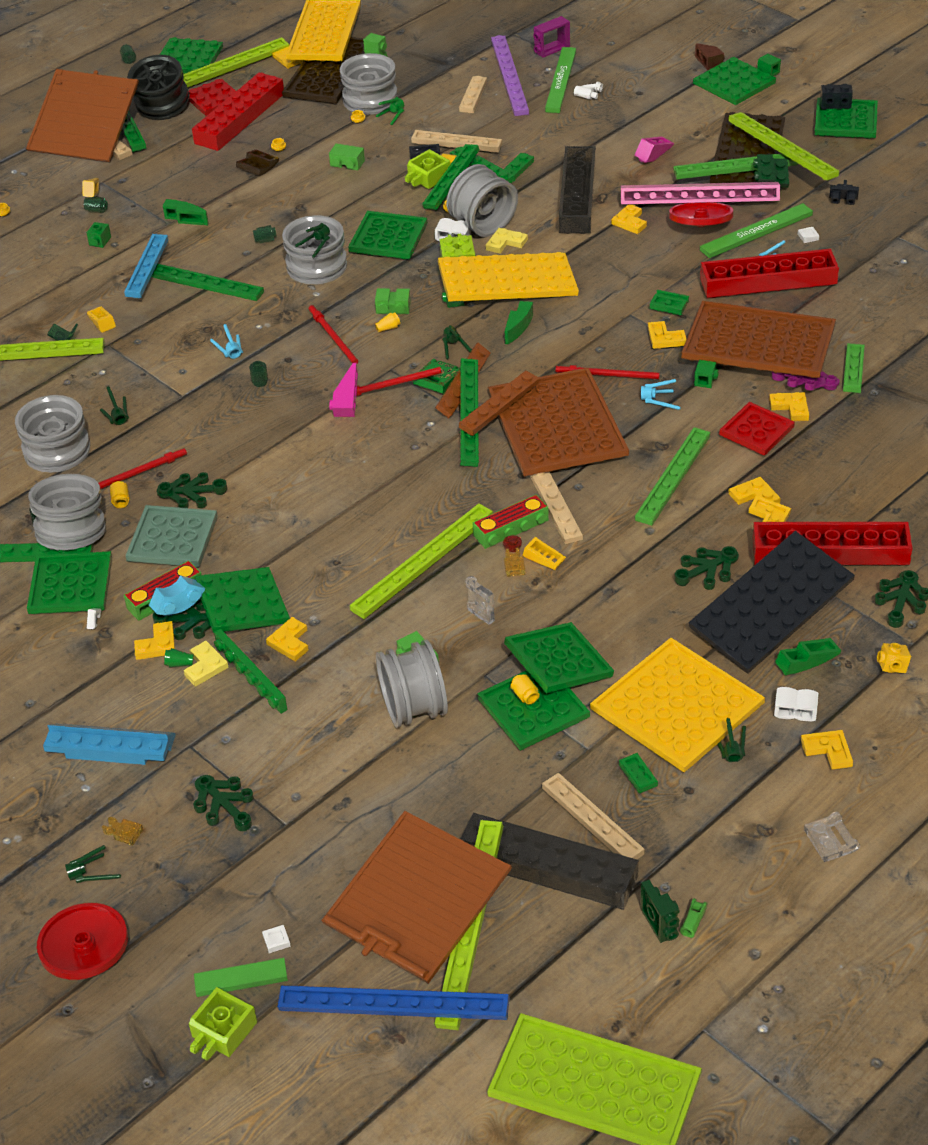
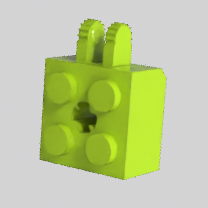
M429 149L409 160L407 164L408 174L405 176V181L411 183L414 187L421 184L430 189L437 184L448 169L450 160Z
M460 233L457 234V237L448 235V237L439 239L441 258L475 256L471 235H461Z
M216 987L190 1019L191 1035L195 1038L191 1043L190 1052L196 1054L206 1044V1048L202 1052L203 1059L208 1061L216 1051L230 1057L257 1024L254 1007Z

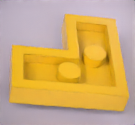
M628 204L611 219L612 225L639 234L647 227V221L638 218L642 214V208Z
M665 321L648 322V331L653 349L685 345L687 339L684 330L667 331Z
M805 392L769 394L771 410H789L792 421H809Z
M761 477L729 489V495L738 505L755 499L756 495L778 504L781 501L777 493Z
M756 495L749 507L748 513L764 518L762 522H786L791 513V508Z
M291 617L266 639V644L296 662L309 651L308 645L298 639L307 631V625Z
M172 621L153 624L154 638L134 640L136 660L165 656L166 650L175 649Z
M843 730L801 735L805 756L827 754L831 769L853 767V759Z

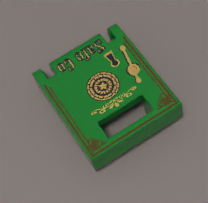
M432 359L419 372L441 367V374L427 377L438 382L426 379L425 377L414 380L413 384L444 393L460 367L458 368L455 365L442 361L437 362L436 359Z

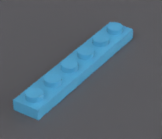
M152 234L124 291L125 297H142L168 242V235Z

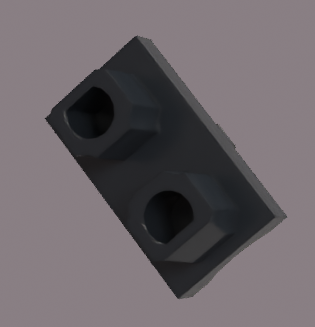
M844 180L843 184L830 185L829 198H831L832 204L840 203V199H847L846 203L848 205H854L856 200H858L859 187L848 185L847 180Z

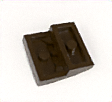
M259 150L246 152L245 159L236 161V167L260 176L272 169L278 163L279 158Z

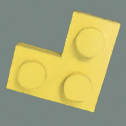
M498 228L487 242L486 250L501 253L506 245L522 248L528 240V234Z
M204 641L190 649V654H194L193 658L197 663L186 668L184 675L196 687L229 668L228 662L207 641Z

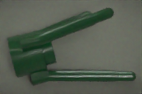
M323 223L306 229L307 233L314 231L313 234L295 244V247L304 244L312 238L322 240L312 255V258H315L326 241L330 239V229Z
M449 325V327L445 328L443 332L445 337L442 340L444 342L446 359H449L448 342L455 343L459 340L471 352L472 349L458 334L455 327Z
M107 386V391L114 408L111 411V416L102 408L100 411L109 419L111 424L122 425L129 419L126 397L123 396V409L118 407L110 387Z
M726 718L729 741L725 747H723L721 741L717 746L721 751L722 759H726L728 762H739L745 756L746 726H742L740 744H738L737 741H734L730 718Z
M105 845L65 864L70 881L76 879V883L121 878V875L83 876V874L87 873L86 864L104 857V853L96 854L106 848Z

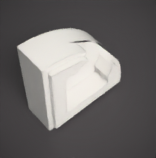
M88 609L87 629H95L97 627L96 619L100 618L101 609Z

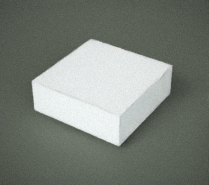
M814 227L798 230V236L803 243L819 240V234Z
M284 925L262 931L269 953L291 947Z

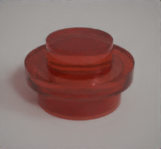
M510 535L504 538L503 546L508 552H517L522 546V540L518 536Z

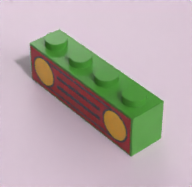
M535 494L473 522V536L486 549L548 521V506Z
M187 561L124 594L126 608L139 621L155 612L149 606V603L156 588L171 586L178 580L180 575L195 579V576L202 574L190 561Z

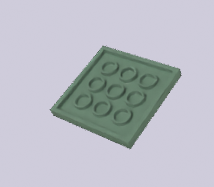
M146 505L126 553V560L168 565H181L190 561L195 567H199L218 517L217 511Z

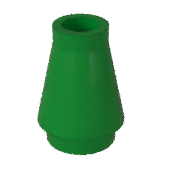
M171 648V650L165 651L164 665L169 666V668L192 666L194 654Z

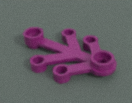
M773 371L771 376L776 381H783L785 377H789L787 381L789 387L805 384L804 388L806 390H814L820 387H824L827 390H835L840 383L836 376L827 375L823 371L820 378H809L802 375L794 376L788 373H775Z

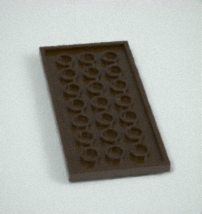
M350 37L343 61L304 60L283 89L282 95L289 98L337 104L345 87L341 82V64L350 57L365 54L363 39Z
M735 112L725 113L714 161L756 157L757 154H779V151L774 150L761 140L754 138L751 134L729 122V115L736 114ZM745 113V115L780 136L783 135L785 117ZM756 170L711 175L710 183L757 182L754 181V172Z

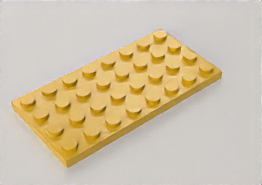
M306 0L287 50L286 59L293 61H343L361 7V0Z
M525 253L438 258V266L448 302L578 296L579 290L566 253Z

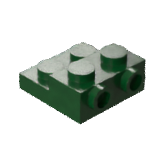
M757 154V158L753 161V168H756L754 181L779 182L780 188H788V159L773 158V154Z
M649 879L641 882L640 909L659 942L662 943L676 939L679 935L677 927H679L680 921L678 918L680 910L675 900L672 901L668 893L661 895L659 889L654 887Z

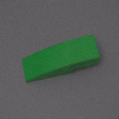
M166 199L163 204L165 219L177 220L178 224L206 226L209 224L207 211L199 206L172 199Z
M520 301L517 311L510 310L505 328V344L509 345L527 329L533 318V302Z
M831 638L802 641L798 643L797 648L780 650L775 663L785 675L795 674L833 659L841 653V649Z

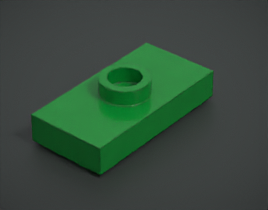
M638 753L619 760V766L639 794L658 786L657 779Z

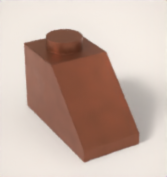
M699 43L695 44V57L707 70L723 63L725 56L718 47Z

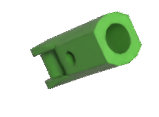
M693 898L680 929L682 935L690 938L694 937L706 912L707 902L700 903L697 902V899Z

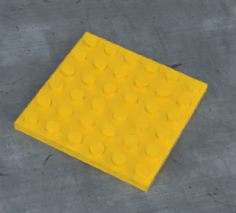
M669 638L592 701L590 709L685 773L728 735L726 718H730L733 731L765 703V697L673 638Z

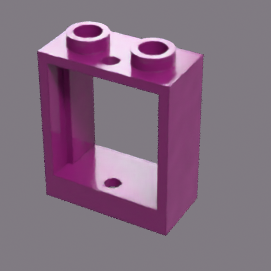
M560 16L534 26V52L544 58L561 51L562 47H570V21ZM557 29V40L544 45V33Z

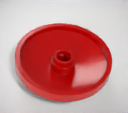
M716 202L683 203L670 208L669 218L680 224L705 227L730 221L733 218V208Z
M100 903L73 905L55 914L43 926L37 939V953L43 967L56 977L68 980L90 978L108 970L121 958L127 947L128 930L121 914L108 905Z

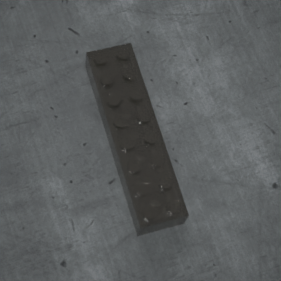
M565 146L559 209V233H591L596 146Z
M473 812L460 839L475 847L481 820L502 822L504 827L497 859L511 865L512 869L507 876L618 909H625L638 878L639 860Z

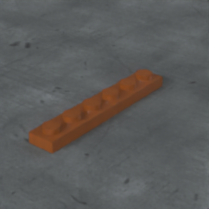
M477 342L466 359L478 360L479 373L491 352ZM460 369L435 407L448 419L460 403Z
M525 370L461 420L459 428L473 436L539 384V377Z

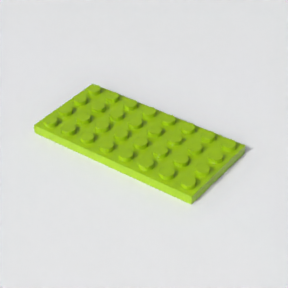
M520 1013L487 1093L489 1097L640 1145H677L702 1073V1068Z

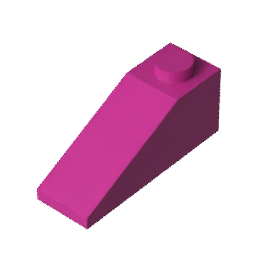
M662 136L642 138L635 156L643 163L653 162L669 150L674 143Z
M352 363L333 392V400H330L329 407L330 410H333L334 417H355L358 382L356 363Z

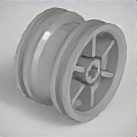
M373 53L360 54L350 57L341 64V82L345 86L342 90L343 104L349 111L361 110L365 115L378 114L390 106V103L379 105V102L397 97V87L393 83L396 78L395 63L389 57Z
M477 164L466 168L456 177L449 189L446 206L452 217L458 221H465L468 228L477 235L488 237L494 234L498 228H504L509 223L517 207L518 193L514 185L504 178L498 177L494 171L485 165Z
M312 215L296 219L285 227L282 238L284 249L287 252L285 258L286 269L292 279L304 284H323L339 278L345 272L347 257L343 248L345 241L344 230L340 222L327 216ZM323 223L330 229V239L326 241L315 258H312V255L322 240L312 238L304 244L295 247V244L313 234L314 231L307 233L306 229Z
M63 395L43 396L28 402L18 411L15 417V426L18 436L22 440L21 449L25 462L31 468L41 472H61L77 466L88 456L90 452L89 436L84 428L85 418L82 407L76 400Z
M61 474L46 478L36 483L30 489L28 494L30 509L36 516L33 522L35 538L42 546L55 550H71L90 545L103 536L106 525L104 514L98 508L101 503L100 485L95 479L81 474Z
M427 639L422 640L421 645L418 642L412 643L411 651L397 655L392 649H387L385 655L382 651L376 652V666L383 698L391 721L396 728L401 727L402 722L405 725H410L412 723V716L427 712L431 718H436L438 713L442 716L447 714L448 704L442 673L433 647Z

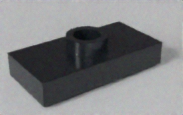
M439 144L409 146L410 159L429 149L440 155Z

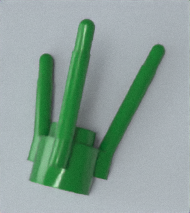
M398 97L379 102V105L390 103V106L378 113L376 117L390 110L396 112V116L390 123L393 125L400 114L404 112V102Z

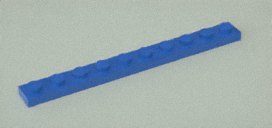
M281 985L277 1007L279 1011L507 1020L510 997L509 994Z

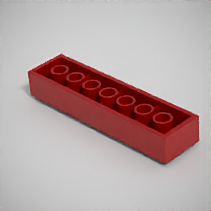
M262 72L257 73L192 128L194 144L219 151L283 96V79Z
M821 249L701 262L700 280L706 298H715L719 296L763 293L823 285L829 286L837 284L839 267L832 250Z
M754 522L753 524L754 565L794 531H797L841 565H910L912 542L908 522Z

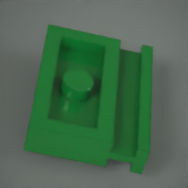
M657 290V293L650 302V309L682 315L689 302V296Z

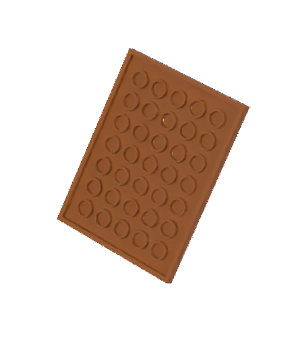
M702 301L682 350L681 358L690 361H712L725 366L753 368L759 371L767 370L775 373H788L794 376L802 375L809 378H820L836 319Z
M589 368L539 377V384L498 415L523 476L629 456V449ZM509 383L489 386L488 393L490 398Z

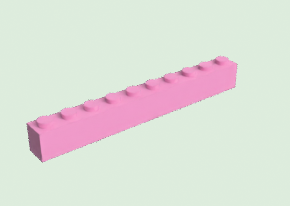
M779 182L621 185V204L780 201Z

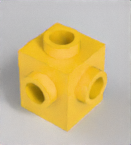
M883 643L881 651L877 653V662L880 664L882 671L888 673L907 672L911 659L907 646L898 643Z

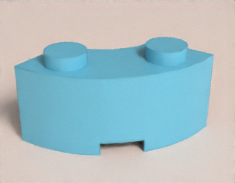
M180 575L178 580L171 586L156 588L149 606L156 614H177L194 605L201 597V593L205 591V588L195 579Z

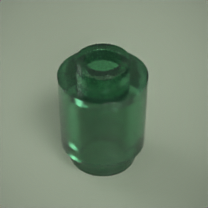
M125 44L120 48V55L125 63L131 64L136 60V54L132 46Z
M88 197L84 199V209L88 210V212L104 213L108 208V202L104 197Z
M271 225L256 228L257 230H253L256 243L274 241V237H277L275 227L272 228Z
M261 361L253 362L249 366L251 382L256 387H263L268 381L267 366Z

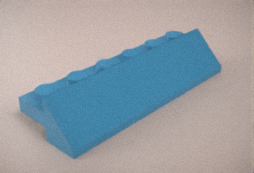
M56 723L47 725L49 732L43 748L45 752L65 753L67 759L146 765L147 760L165 761L167 752L171 751L176 735L174 732Z

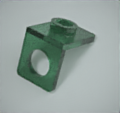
M53 324L47 335L57 341L71 340L78 324H75L71 332Z

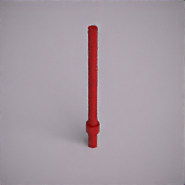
M314 305L309 306L308 309L312 313L314 320L321 324L352 363L358 364V359L324 319L325 317L322 312L318 311Z
M570 365V367L556 366L555 372H568L583 369V367H577V365ZM589 368L592 375L659 380L660 375L658 372Z
M441 367L361 387L358 385L357 396H361L362 393L441 374Z
M183 448L173 453L168 452L163 457L98 483L100 490L114 482L123 481L165 463H172L175 459L187 455L186 449Z

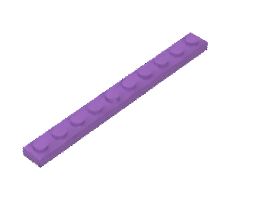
M501 35L491 37V43L514 116L528 115L529 108L506 37Z

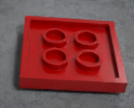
M222 78L216 79L211 83L190 89L189 102L206 116L234 94L236 90Z
M748 402L720 429L719 435L765 456L794 428L795 422L752 402Z

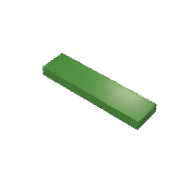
M847 343L843 392L861 393L865 347L863 344Z
M284 958L194 974L197 997L210 995L216 987L229 992L288 981Z

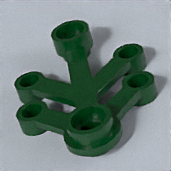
M201 472L196 478L191 480L190 475L184 473L172 483H160L157 488V495L161 498L172 499L178 504V508H188V499L178 495L184 494L196 502L197 508H205L207 506L206 498L196 493L215 492L217 495H223L228 488L227 482L224 479H216L212 482V485L197 486L198 484L209 482L208 474Z
M726 546L722 551L700 547L696 551V557H691L690 555H683L681 557V565L688 568L692 564L700 566L690 571L687 569L676 570L675 582L679 586H686L691 578L708 571L703 586L707 590H712L715 588L714 578L717 566L724 563L723 570L719 572V580L729 582L731 580V563L738 560L739 554L736 548L732 546ZM707 557H715V559H707Z
M902 571L899 574V578L891 581L888 579L880 580L879 589L883 592L875 594V603L884 605L886 602L898 598L894 610L888 614L887 619L888 625L893 628H899L903 625L904 615L902 611L906 600L912 605L915 613L923 614L926 611V603L923 601L928 600V588H922L918 583L919 576L914 571ZM902 585L900 589L889 592L887 594L884 593L890 591L893 587ZM913 588L918 594V598L923 601H918L909 589Z
M201 598L195 603L196 609L191 606L182 611L188 614L160 615L154 612L152 615L154 624L169 621L186 622L173 630L176 640L184 639L186 637L185 632L200 621L205 622L193 628V635L196 639L203 638L205 631L211 627L207 614L199 612L205 610L204 606L201 605L203 604Z
M203 775L196 779L195 788L199 791L198 799L193 803L195 812H205L207 810V795L210 794L213 797L210 812L206 814L207 824L213 826L219 823L218 814L221 805L234 818L235 828L238 831H247L251 828L252 821L250 815L246 812H240L230 801L249 803L254 798L253 791L249 788H245L241 792H220L218 790L222 788H229L232 791L239 790L241 788L239 777L233 776L228 780H215L210 775Z

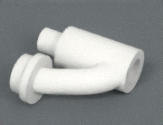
M597 81L596 84L576 86L574 95L590 100L592 98L597 99L598 92H601L603 89V84Z

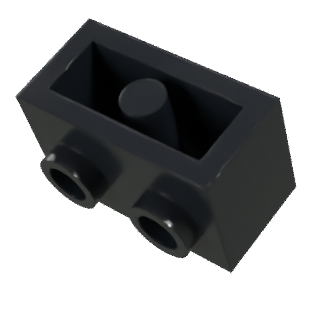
M821 85V109L852 107V85Z

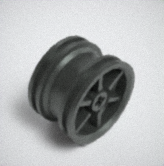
M152 55L139 60L130 68L127 78L138 79L139 81L134 94V102L140 115L147 119L165 120L178 115L187 107L190 100L189 91L184 82L181 64L174 57Z

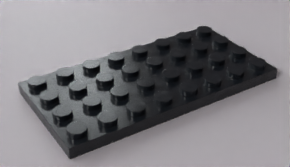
M794 531L689 622V627L748 674L854 580L855 575L797 531Z

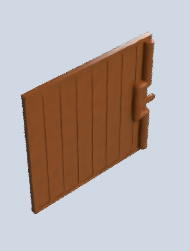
M56 69L27 144V151L110 162L139 83L138 79L98 75L97 70L90 74Z
M404 811L321 921L323 924L364 946L362 950L363 956H367L373 951L429 984L512 867Z

